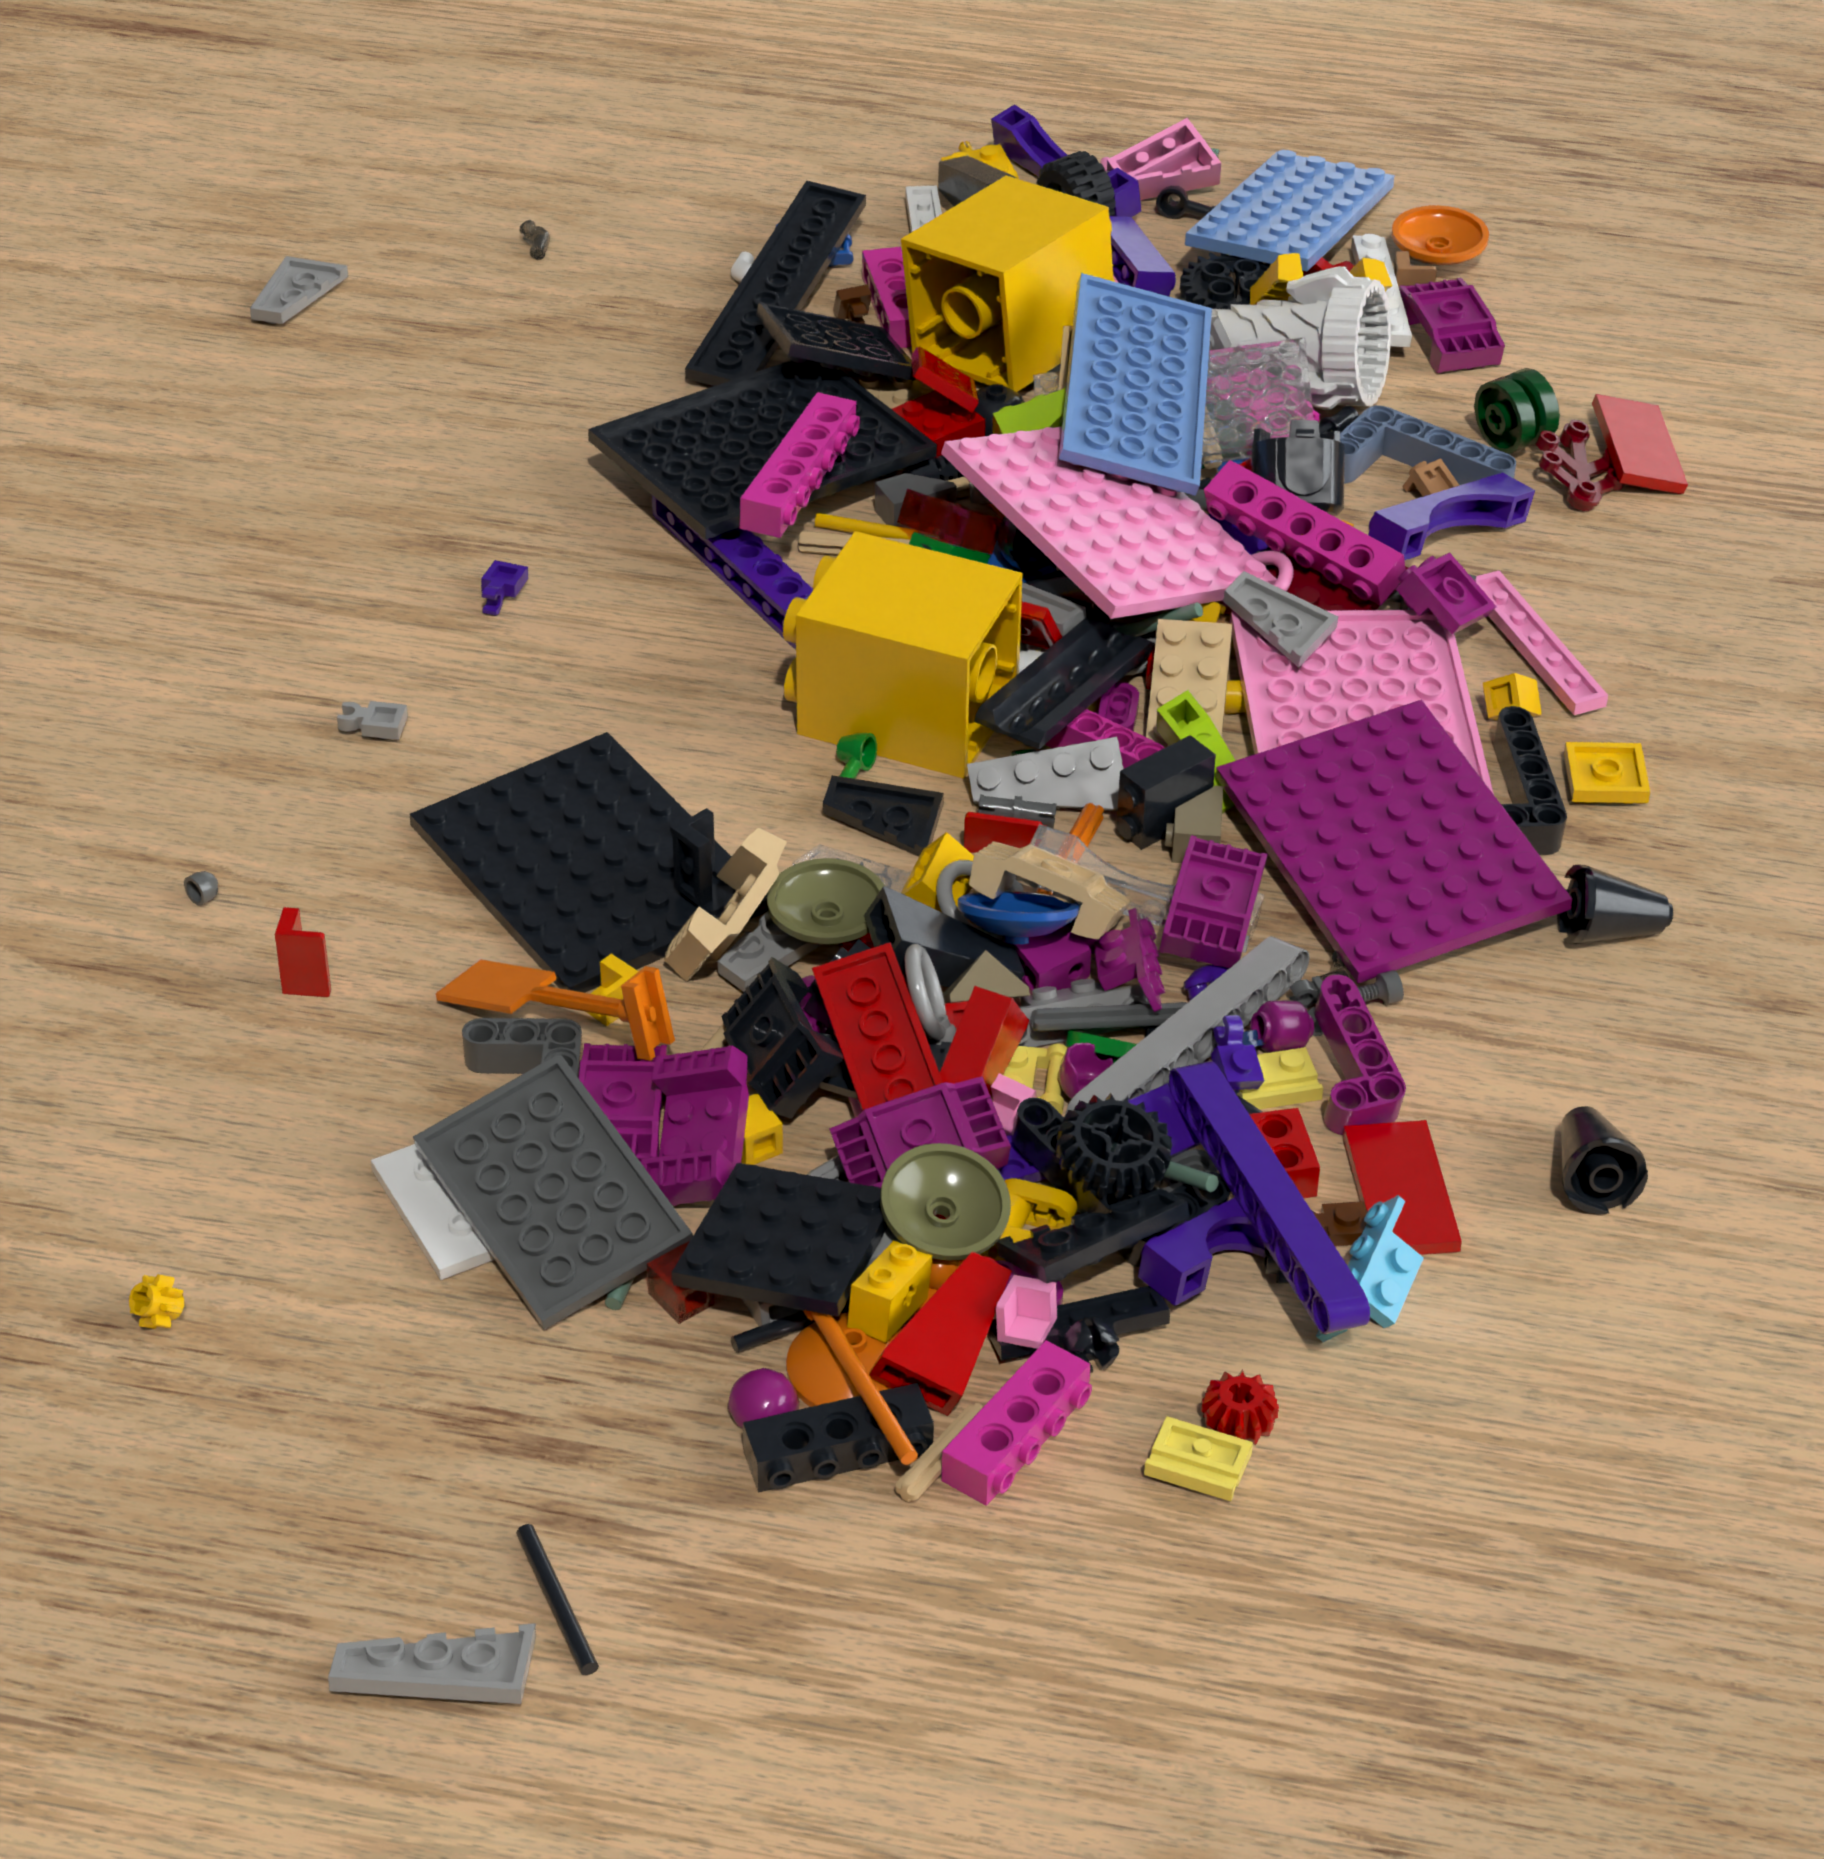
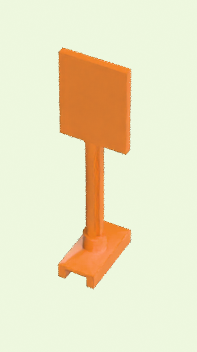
M481 959L435 993L437 1001L512 1014L528 1001H535L546 1005L618 1017L621 1021L630 1024L638 1059L651 1061L656 1057L654 1048L660 1043L671 1045L675 1041L659 968L645 966L621 985L623 999L549 987L548 985L556 980L555 972Z

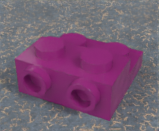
M1450 552L1437 559L1432 555L1421 563L1418 568L1416 565L1410 566L1398 578L1401 584L1396 590L1403 597L1405 604L1414 610L1418 616L1431 611L1436 616L1438 623L1447 629L1451 635L1489 616L1497 607Z

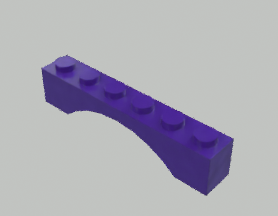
M1015 104L991 118L994 145L1000 144L1008 158L1039 176L1038 173L1043 168V165L1067 156L1044 131L1037 119ZM1119 168L1107 170L1106 173L1110 177L1115 193L1116 207L1114 208V216L1133 217L1141 212L1138 180Z
M1502 472L1375 511L1369 522L1368 535L1404 554V560L1420 556L1425 539L1430 534L1441 529L1466 525L1507 528L1526 522L1535 490Z

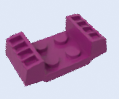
M1460 277L1455 280L1447 281L1445 279L1440 282L1430 281L1425 284L1415 283V285L1399 286L1409 325L1422 324L1432 340L1429 364L1436 373L1501 364L1505 344L1497 330L1496 320L1473 285H1467Z
M1191 835L1171 900L1159 952L1193 959L1197 962L1202 961L1214 964V966L1231 968L1241 960L1267 853H1256L1248 851L1246 848L1240 849L1232 847L1230 844L1224 845L1213 840L1207 841Z
M584 1043L582 1060L580 1061L579 1080L640 1162L644 1158L658 1157L660 1151L659 1127L663 1092L652 1081L656 1057L651 1061L638 1059L635 1046L628 1044L591 1045L590 1043ZM667 1045L656 1046L654 1048L655 1056H666Z
M733 1045L656 1057L652 1081L667 1096L660 1151L658 1157L641 1159V1164L673 1206L715 1200L735 1165L741 1163L749 1092L746 1084L748 1056Z
M983 1076L955 1084L944 1082L865 1109L857 1117L829 1128L849 1182L881 1188L884 1176L891 1164L903 1153L918 1146L934 1143L961 1146L981 1155L996 1169L1008 1164L1011 1148Z

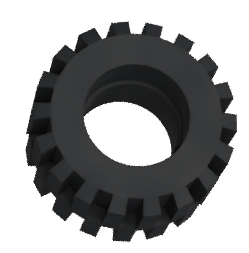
M1078 151L1046 163L1040 169L1037 185L1109 207V216H1114V208L1116 207L1114 189L1104 166L1098 162L1095 156H1090L1086 151Z

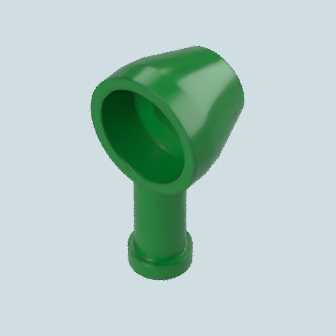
M862 732L843 736L839 739L836 749L837 758L846 763L839 775L840 777L855 779L860 770L869 771L873 767L877 756V740L874 734Z

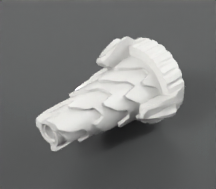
M1338 266L1308 274L1298 280L1288 281L1286 289L1287 293L1291 295L1288 301L1262 300L1257 302V305L1231 304V309H1212L1211 317H1219L1232 344L1228 351L1224 352L1226 359L1236 358L1239 365L1238 370L1242 367L1252 371L1262 369L1301 393L1305 403L1323 410H1331L1336 405L1371 407L1380 397L1389 365L1391 318L1387 293L1379 280L1369 279V277H1354L1345 267Z

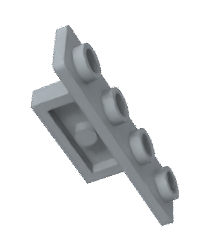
M1081 979L1071 982V988L1056 990V987L1053 986L1036 988L1032 990L1033 995L1020 997L1022 1006L1020 1009L1029 1019V1024L1018 1046L1037 1047L1066 1041L1068 1030L1033 1031L1031 1013L1036 1009L1150 1003L1140 984L1105 991L1101 984L1095 983L1094 979ZM1128 1028L1088 1029L1071 1031L1082 1032L1091 1035H1098Z

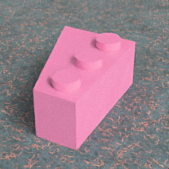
M1188 118L1107 159V170L1119 168L1138 180L1140 200L1158 197L1159 193L1168 186H1180L1185 191L1220 184L1221 162Z

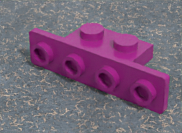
M1135 907L1128 910L1130 927L1121 931H1109L1098 941L1094 942L1098 979L1103 989L1107 991L1138 977V981L1153 1011L1157 1012L1162 1009L1160 995L1165 993L1160 978L1162 970L1157 960V957L1160 955L1154 941L1157 939V936L1149 918L1141 919Z

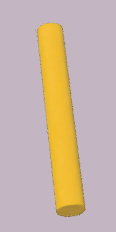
M817 513L815 517V527L849 533L857 531L877 537L908 540L911 539L914 532L920 533V530Z

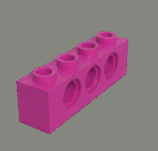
M901 247L862 251V279L864 285L868 284L872 293L871 303L880 326L884 327L901 348L912 347Z
M1045 1340L942 1451L941 1481L985 1506L999 1492L1001 1494L1005 1493L1011 1486L1015 1474L1023 1465H1030L1039 1454L1043 1443L1050 1436L1055 1437L1064 1427L1067 1417L1074 1409L1082 1408L1088 1401L1092 1392V1385L1089 1384L1090 1363Z

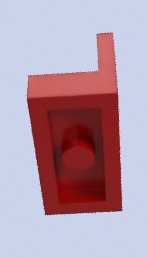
M967 812L965 815L964 848L970 853H978L979 850H983L989 844L991 845L993 841L1017 848L1031 844L1044 849L1047 825H1043L1040 821Z
M283 907L275 931L282 994L329 997L332 989L325 934L322 932L302 931L300 909Z

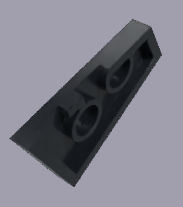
M832 775L823 800V813L920 856L922 850L933 841L944 805V793Z

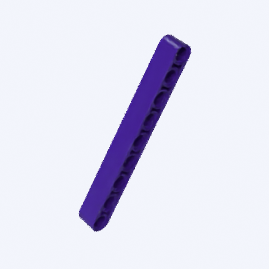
M1209 1061L1173 1068L1169 1074V1087L1176 1105L1318 1330L1322 1334H1329L1367 1325L1370 1320V1307L1364 1290L1217 1064Z

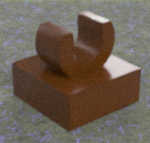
M868 284L836 291L833 307L836 318L865 324L863 316L868 315L872 296Z

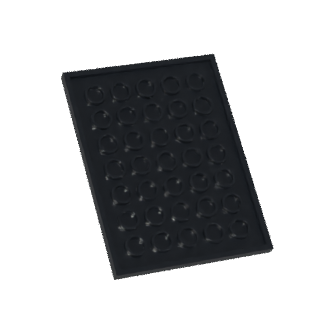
M790 360L588 429V441L705 540L740 527V498L817 392L857 401L856 415L860 417V425L856 436H851L847 442L844 453H839L835 459L833 469L830 472L827 471L823 476L819 489H814L811 493L809 502L833 495L855 485H861L880 476L889 475L894 471L919 464L922 461L937 456V444L847 374L841 370L825 368L820 365V362L808 360L807 364Z
M608 732L409 814L411 827L542 970L555 972L556 980L554 983L560 989L586 993L601 986L600 961L610 954H613L636 970L664 958L675 935L699 907L676 890L674 886L672 828L692 816ZM714 839L715 870L712 872L713 900L700 908L717 919L725 910V905L736 890L717 877V874L731 858V855ZM767 894L750 919L768 911Z

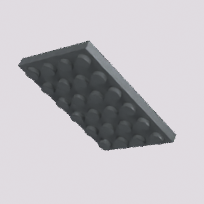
M560 1053L413 1136L415 1146L544 1330L683 1249L693 1237V1233Z

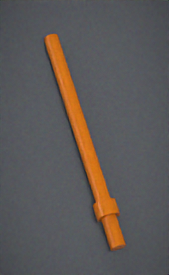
M803 1310L807 1318L814 1320L901 1463L904 1465L913 1463L918 1457L916 1450L832 1315Z

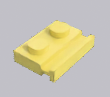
M1306 1047L1258 1054L1257 1057L1265 1081L1258 1089L1239 1090L1243 1094V1099L1258 1109L1322 1100L1323 1086L1317 1080L1318 1074Z
M1166 1416L1152 1447L1151 1455L1145 1462L1144 1475L1232 1501L1236 1486L1238 1487L1252 1455L1253 1442Z

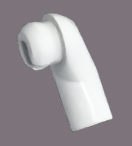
M740 253L731 268V276L739 283L754 262V257L751 253Z

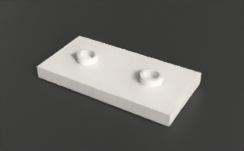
M415 1144L371 1160L373 1173L440 1280L495 1260Z

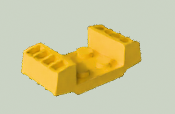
M1298 253L1278 255L1267 271L1251 287L1250 305H1257V302L1262 300L1288 301L1289 296H1291L1287 293L1286 289L1288 281L1298 280L1303 277L1300 255ZM1361 258L1350 271L1354 277H1369V279L1379 280L1383 284L1385 292L1388 288L1392 287L1386 266L1382 261Z

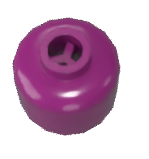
M1293 1000L1267 1001L1253 1014L1250 1022V1031L1257 1030L1258 1039H1263L1264 1044L1259 1047L1264 1052L1271 1053L1306 1047L1314 1033V1021L1301 1002Z

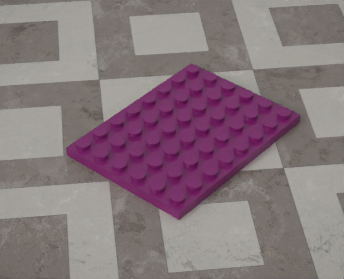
M1422 699L1216 767V779L1223 786L1229 798L1357 983L1375 978L1379 973L1398 970L1571 910V896Z

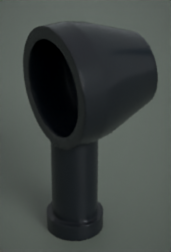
M1180 186L1164 188L1156 199L1159 213L1169 219L1179 218L1185 212L1203 218L1215 207L1189 200L1186 191ZM1171 194L1178 195L1180 201H1174L1171 198Z

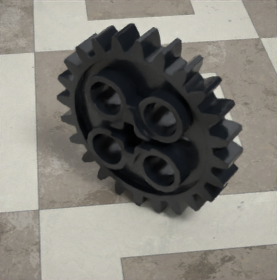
M1210 252L1208 259L1198 256L1197 263L1190 261L1188 268H1183V273L1180 277V298L1185 299L1187 302L1212 309H1231V304L1250 305L1251 287L1267 271L1271 264H1263L1260 261L1237 256H1228L1223 253L1217 257Z

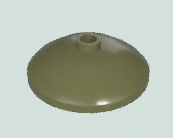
M833 858L813 859L795 864L779 874L768 891L767 908L773 922L782 931L794 938L818 945L843 944L854 941L869 933L864 914L885 885L875 873L860 864Z
M926 1144L903 1153L887 1170L880 1191L881 1211L892 1233L903 1244L911 1245L916 1251L933 1255L932 1258L962 1260L966 1259L972 1251L977 1254L985 1252L1000 1239L1010 1216L1011 1200L1009 1191L998 1170L988 1160L974 1151L952 1144ZM940 1214L943 1215L946 1219H939L934 1215Z

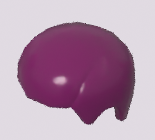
M1074 1043L1066 1049L1060 1065L1058 1080L1062 1090L1072 1099L1079 1091L1114 1064L1112 1058L1107 1060L1099 1059L1095 1054L1094 1044Z
M761 1368L745 1373L734 1383L730 1392L728 1410L737 1426L743 1428V1422L799 1410L800 1401L795 1388L783 1373L770 1368Z

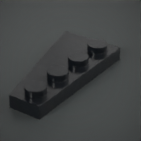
M1161 1188L1110 1204V1213L1107 1214L1085 1212L1072 1216V1225L1060 1229L1050 1230V1227L1046 1224L1030 1229L1031 1238L1015 1243H1013V1239L1010 1236L999 1239L996 1242L997 1253L999 1257L1045 1283L1058 1282L1063 1280L1067 1274L1081 1267L1097 1264L1103 1257L1113 1252L1131 1248L1143 1238L1156 1232H1164L1171 1229L1175 1223L1190 1217L1187 1201Z

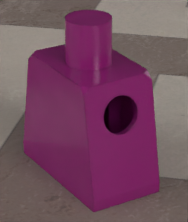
M1068 923L1053 933L1029 937L1028 944H1007L1016 948L1025 972L1022 982L1029 987L1030 995H1033L1032 990L1036 988L1053 986L1056 987V990L1071 988V982L1088 979L1090 976L1091 954L1095 953L1094 942L1099 939L1086 938L1072 933L1073 926L1071 923Z

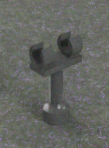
M1395 970L1379 973L1376 975V982L1374 984L1358 988L1364 1002L1378 998L1381 999L1383 1004L1388 1005L1400 1002L1404 997L1402 981ZM1320 976L1312 977V981L1305 979L1293 983L1289 987L1294 996L1289 997L1290 1000L1301 1002L1306 1009L1317 1003L1323 982ZM1315 1007L1308 1010V1014L1311 1015L1314 1021L1313 1035L1321 1036L1324 1034L1315 1017Z

